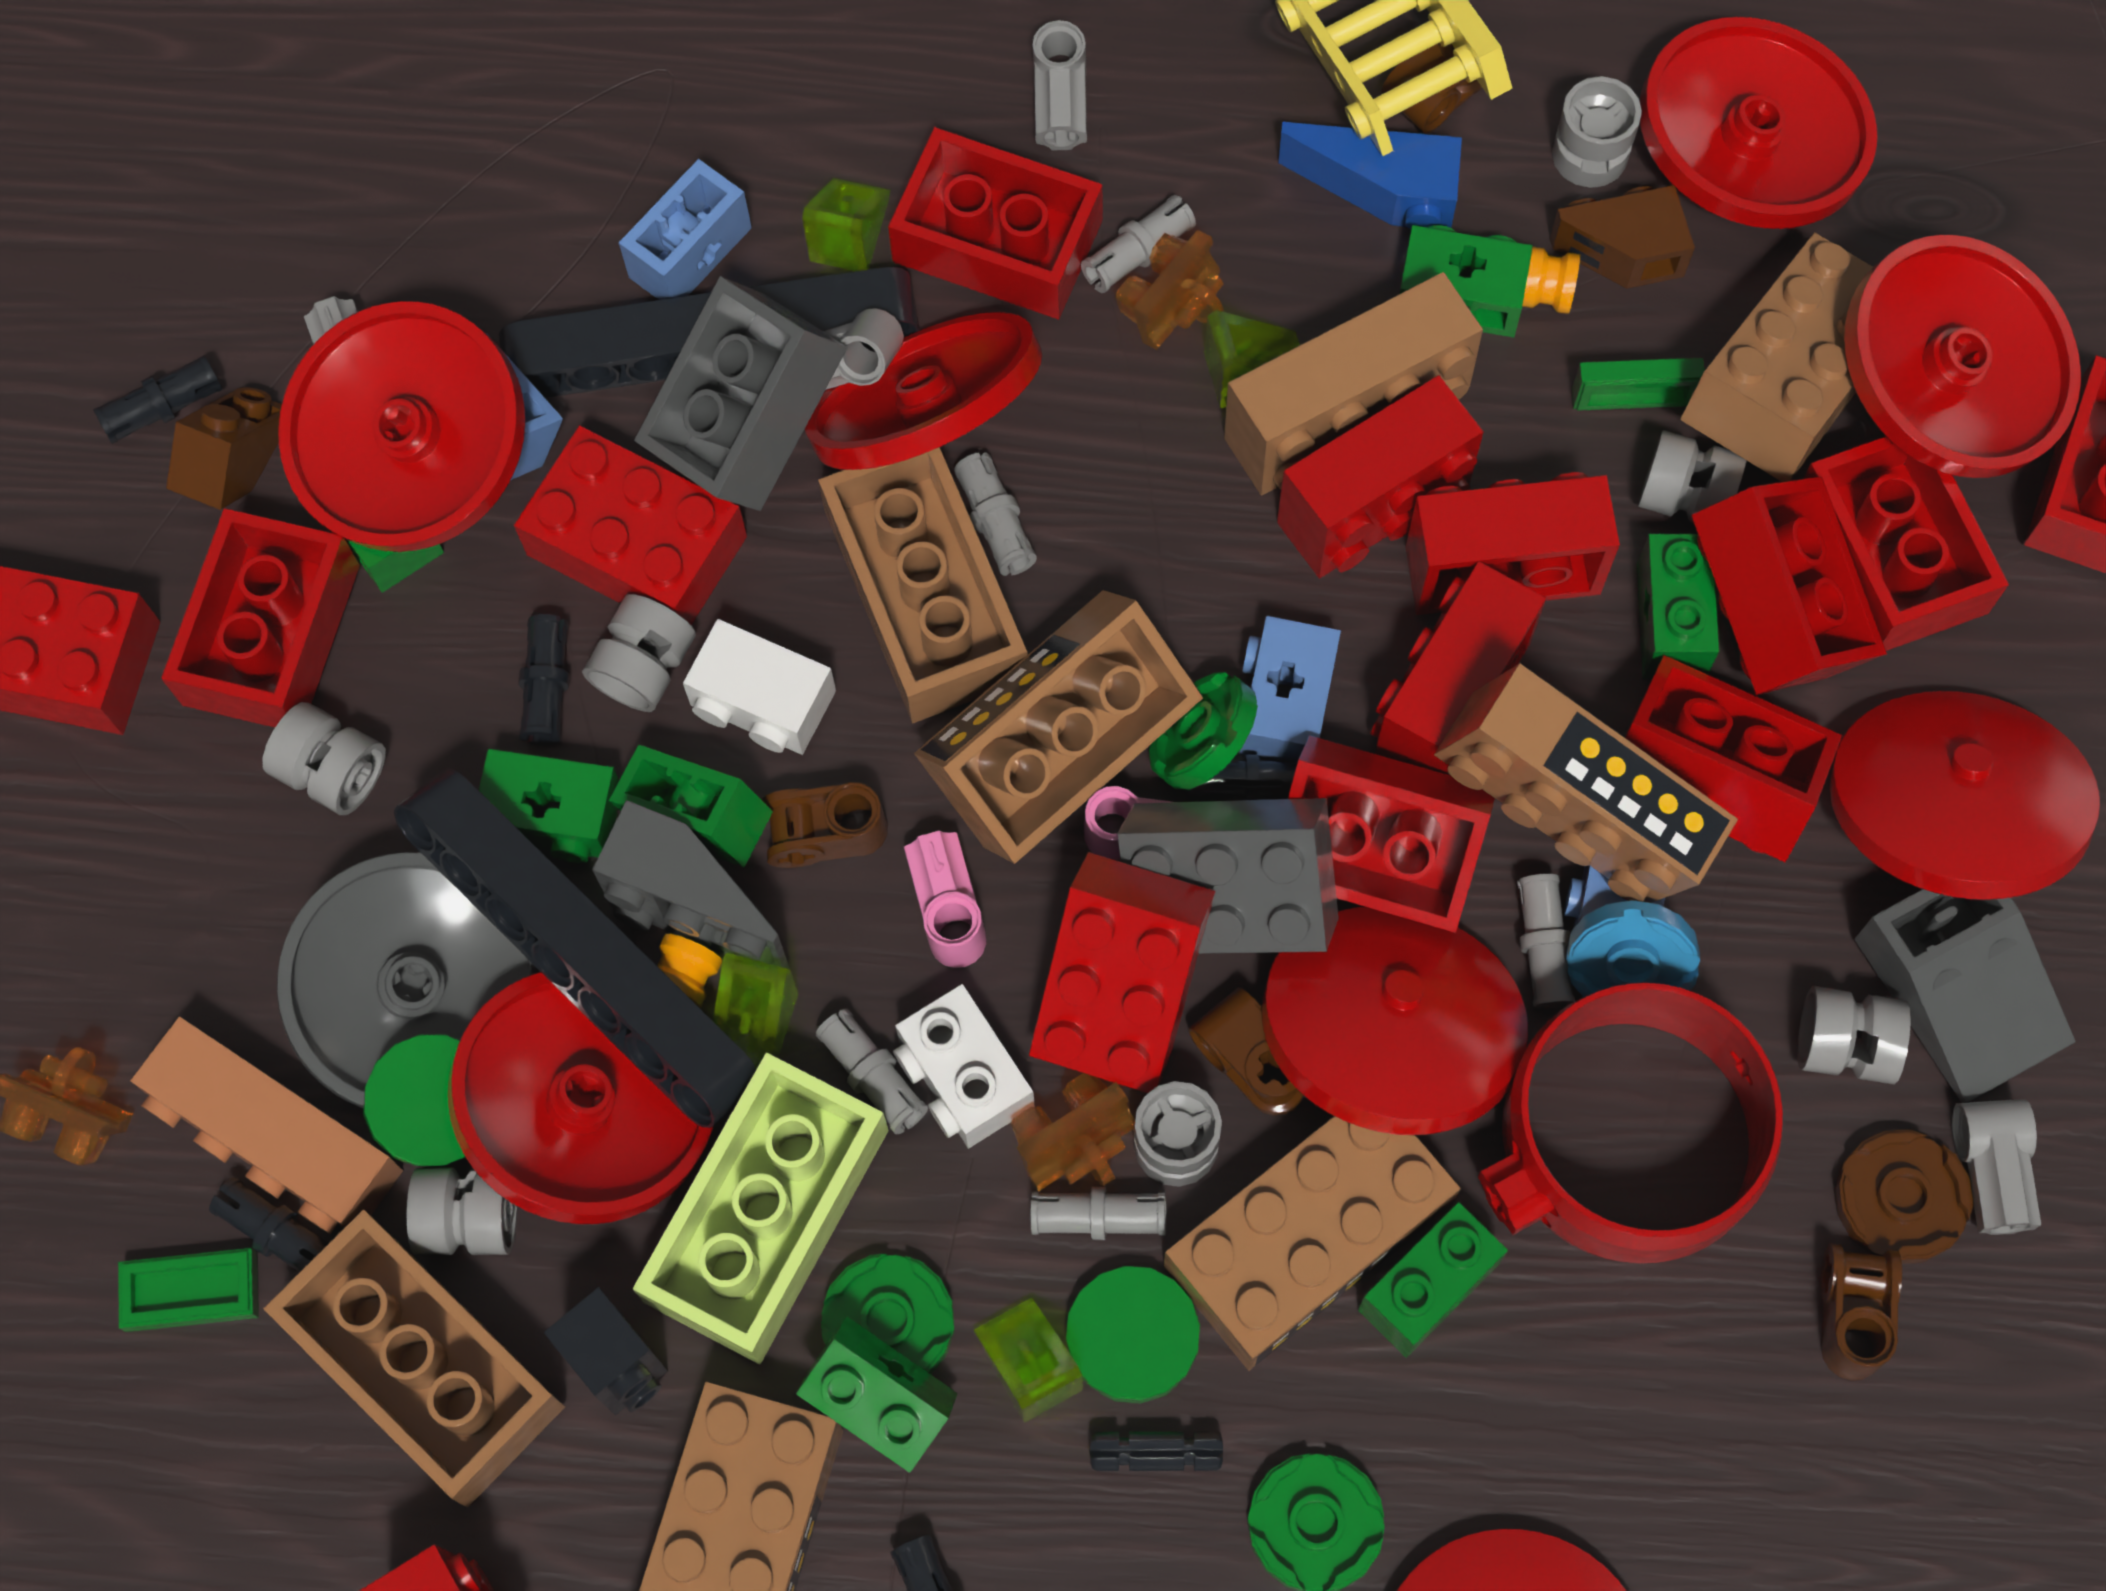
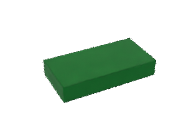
M1703 358L1582 362L1579 364L1571 389L1573 409L1580 411L1687 406L1705 371Z
M252 1248L118 1262L119 1329L125 1332L259 1318L257 1252Z

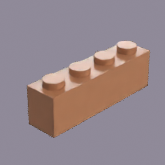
M180 1016L130 1080L148 1095L141 1105L144 1109L172 1128L177 1125L181 1118L199 1130L193 1142L220 1161L226 1163L231 1155L235 1154L250 1164L252 1167L245 1177L278 1199L282 1192L287 1189L304 1201L297 1212L328 1234H331L337 1225L345 1228L363 1209L369 1215H372L403 1172L389 1156Z

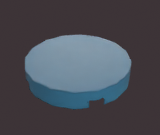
M1631 900L1606 904L1586 914L1571 931L1566 959L1571 984L1583 997L1613 986L1631 983L1665 984L1690 991L1695 986L1699 973L1700 949L1695 931L1681 915L1659 904Z

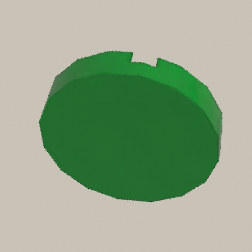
M1216 672L1195 681L1193 684L1203 699L1150 745L1149 758L1151 769L1174 789L1190 790L1208 782L1222 771L1243 747L1254 726L1258 705L1255 692L1235 675L1231 677L1226 672Z
M418 1035L395 1044L375 1063L364 1088L363 1115L372 1138L392 1158L414 1166L443 1167L465 1158L455 1137L448 1108L449 1073L460 1042L459 1040L447 1035Z
M869 1255L847 1266L829 1286L821 1313L822 1339L825 1345L847 1316L929 1374L947 1356L955 1332L953 1303L941 1278L923 1262L907 1256Z
M1123 1266L1099 1274L1080 1290L1068 1313L1066 1345L1075 1371L1091 1388L1116 1402L1141 1404L1166 1396L1187 1376L1198 1355L1200 1323L1192 1300L1175 1280L1152 1268Z
M1321 1454L1292 1456L1272 1468L1254 1491L1247 1519L1251 1548L1265 1572L1286 1588L1297 1591H1341L1362 1578L1380 1553L1385 1529L1382 1501L1367 1475L1345 1459Z

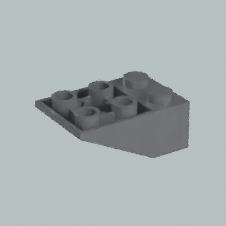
M626 800L593 868V872L604 892V897L609 901L612 909H615L614 917L626 925L642 931H649L652 924L675 935L697 942L708 949L711 948L733 957L731 960L733 966L754 977L765 979L768 973L771 972L787 979L790 968L778 933L687 824Z
M1922 889L1873 916L1854 939L1892 998L1908 1001L1911 1027L1961 1103L1973 1101L2076 1042L2023 916L2012 898L1991 900L1965 899Z

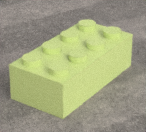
M766 1053L633 1287L634 1292L644 1304L760 1365L889 1131L884 1112Z

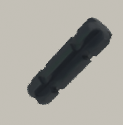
M1184 1431L1129 1432V1437H1119V1432H1095L1090 1438V1464L1092 1469L1096 1471H1119V1465H1129V1471H1184V1465H1194V1471H1217L1223 1464V1439L1221 1434L1216 1431H1194L1193 1437H1184Z

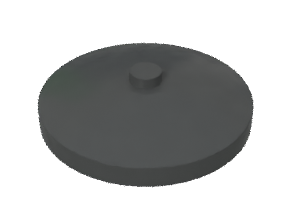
M421 853L389 854L363 861L337 874L314 893L300 910L290 927L279 959L277 972L278 1009L289 1043L306 1069L331 1092L363 1108L364 1088L375 1063L395 1044L418 1035H447L460 1041L472 1018L495 994L507 986L541 971Z

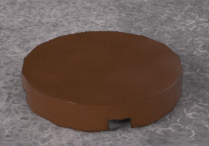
M1913 1130L1883 1131L1862 1141L1843 1162L1834 1188L1837 1215L1849 1237L1867 1253L1883 1256L1886 1250L1899 1251L1902 1264L1923 1263L1946 1252L1961 1236L1966 1222L1970 1219L1973 1208L1971 1183L1957 1155L1945 1145L1939 1146L1935 1141L1925 1138L1927 1135Z

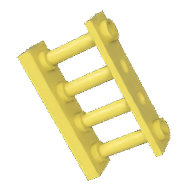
M1275 0L1277 10L1290 33L1297 29L1301 31L1349 104L1345 107V111L1359 139L1362 140L1370 136L1382 156L1393 151L1384 123L1385 120L1465 79L1468 83H1471L1477 79L1491 100L1513 89L1500 44L1468 0H1377L1327 27L1323 25L1316 12L1339 0ZM1413 8H1416L1418 12L1426 8L1429 11L1428 22L1350 63L1339 49V47ZM1438 43L1443 47L1452 44L1455 48L1453 50L1454 57L1374 99L1363 85L1369 79Z

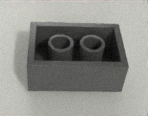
M720 276L634 441L716 498L761 511L848 347L767 295Z
M1327 798L1133 804L1117 833L1121 862L1216 891L1199 954L1327 952L1339 919Z

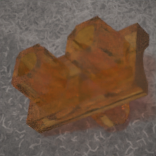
M1197 230L1186 241L1164 233L1152 248V253L1149 257L1152 270L1159 273L1160 276L1153 284L1135 275L1129 276L1117 290L1116 299L1120 312L1138 324L1144 344L1158 350L1177 325L1183 329H1188L1196 319L1206 324H1214L1223 314V306L1216 294L1223 287L1224 283L1218 277L1220 274L1219 266L1210 254V247L1213 245L1211 236Z
M81 1047L72 1049L63 1060L49 1054L46 1055L40 1065L41 1073L28 1069L17 1078L6 1073L0 1074V1096L6 1098L0 1121V1131L17 1139L32 1142L41 1140L49 1118L59 1121L64 1125L54 1153L58 1157L76 1165L83 1166L95 1163L104 1149L109 1136L127 1131L133 1113L96 1098L103 1095L107 1088L108 1080L93 1074L96 1057L93 1052Z
M1082 1073L1068 1082L1062 1091L1066 1103L1072 1110L1071 1112L1052 1123L1040 1106L1030 1107L1013 1118L1010 1123L1019 1143L1016 1149L1029 1179L1038 1191L1063 1175L1070 1184H1073L1089 1172L1102 1186H1105L1115 1179L1107 1161L1126 1149L1121 1137L1132 1131L1135 1127V1120L1127 1106L1129 1101L1119 1085L1115 1082L1107 1087L1097 1077Z

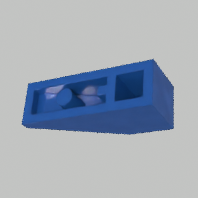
M1282 122L1279 164L1392 226H1404L1410 230L1412 225L1426 228L1433 225L1452 227L1458 196L1462 137L1387 131L1393 151L1382 156L1370 136L1360 140L1353 128Z

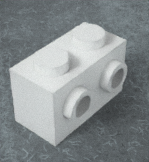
M717 619L683 682L688 700L693 707L692 711L702 720L721 728H725L729 722L749 731V737L768 750L781 753L784 748H788L801 755L804 754L836 692L830 667L720 619Z
M963 984L895 1025L901 1046L893 1050V1053L913 1084L924 1079L936 1100L928 1104V1107L948 1138L958 1133L969 1149L1035 1107L1033 1090Z

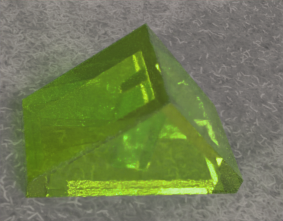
M833 178L803 210L802 220L810 261L853 271L868 270L888 206L890 190Z
M1215 310L1207 316L1205 359L1220 408H1225L1227 405L1228 382L1300 346L1296 331Z
M728 952L723 957L713 1022L745 1052L756 1069L766 1053L776 1058L779 1057L798 998V991L790 969Z
M1033 1298L1024 1301L974 1329L981 1346L1024 1423L1083 1390V1376L1078 1365Z

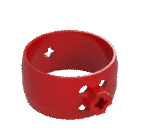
M1631 983L1597 991L1574 1001L1560 1010L1547 1021L1528 1045L1517 1067L1511 1086L1506 1093L1504 1102L1502 1134L1506 1158L1482 1170L1478 1179L1485 1191L1486 1200L1499 1222L1504 1223L1512 1235L1541 1221L1555 1235L1570 1245L1586 1253L1608 1260L1629 1263H1659L1691 1255L1708 1247L1731 1230L1754 1206L1768 1186L1778 1161L1782 1141L1783 1110L1777 1078L1769 1059L1752 1033L1729 1011L1704 996L1680 987L1655 983ZM1615 1024L1642 1025L1671 1033L1698 1048L1715 1063L1732 1085L1742 1106L1749 1138L1747 1170L1742 1187L1732 1206L1720 1215L1694 1226L1675 1230H1645L1607 1220L1578 1203L1561 1187L1550 1173L1539 1154L1533 1138L1529 1120L1528 1099L1534 1066L1546 1053L1565 1039L1585 1030Z

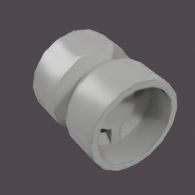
M1600 76L1587 78L1579 82L1566 95L1553 144L1552 157L1555 167L1568 181L1588 188L1606 186L1618 179L1625 170L1642 113L1639 98L1629 86L1618 79Z
M1662 430L1644 482L1638 507L1670 517L1678 510L1686 512L1688 522L1694 524L1692 514L1737 494L1747 460L1729 449L1715 445L1706 452L1699 451L1695 439ZM1692 475L1705 481V488L1690 487L1689 483Z
M627 594L607 626L612 638L601 639L598 642L582 673L591 685L617 702L636 710L652 712L655 710L671 681L666 670L667 667H677L680 665L696 637V633L685 619L664 605L643 596Z
M301 702L292 707L273 730L263 754V770L271 777L294 790L307 788V794L312 800L338 815H348L365 801L374 788L383 769L386 749L382 743L353 727H346L341 730V723L336 717L309 702Z
M1812 985L1804 1002L1797 1046L1799 1068L1804 1071L1838 1076L1846 1067H1849L1857 1079L1895 1085L1902 1074L1909 1045L1911 1017L1908 1001L1868 994L1859 1003L1855 1001L1850 991ZM1857 1030L1862 1031L1861 1038L1856 1037Z
M1174 1081L1157 1086L1143 1098L1136 1111L1134 1151L1138 1164L1148 1177L1163 1185L1181 1187L1196 1183L1209 1173L1217 1159L1222 1126L1218 1106L1205 1090L1192 1083Z
M417 1167L413 1171L407 1199V1233L410 1249L413 1254L452 1255L459 1245H465L471 1255H509L511 1253L516 1234L517 1206L496 1193L482 1180L473 1168L466 1177H461L454 1167Z

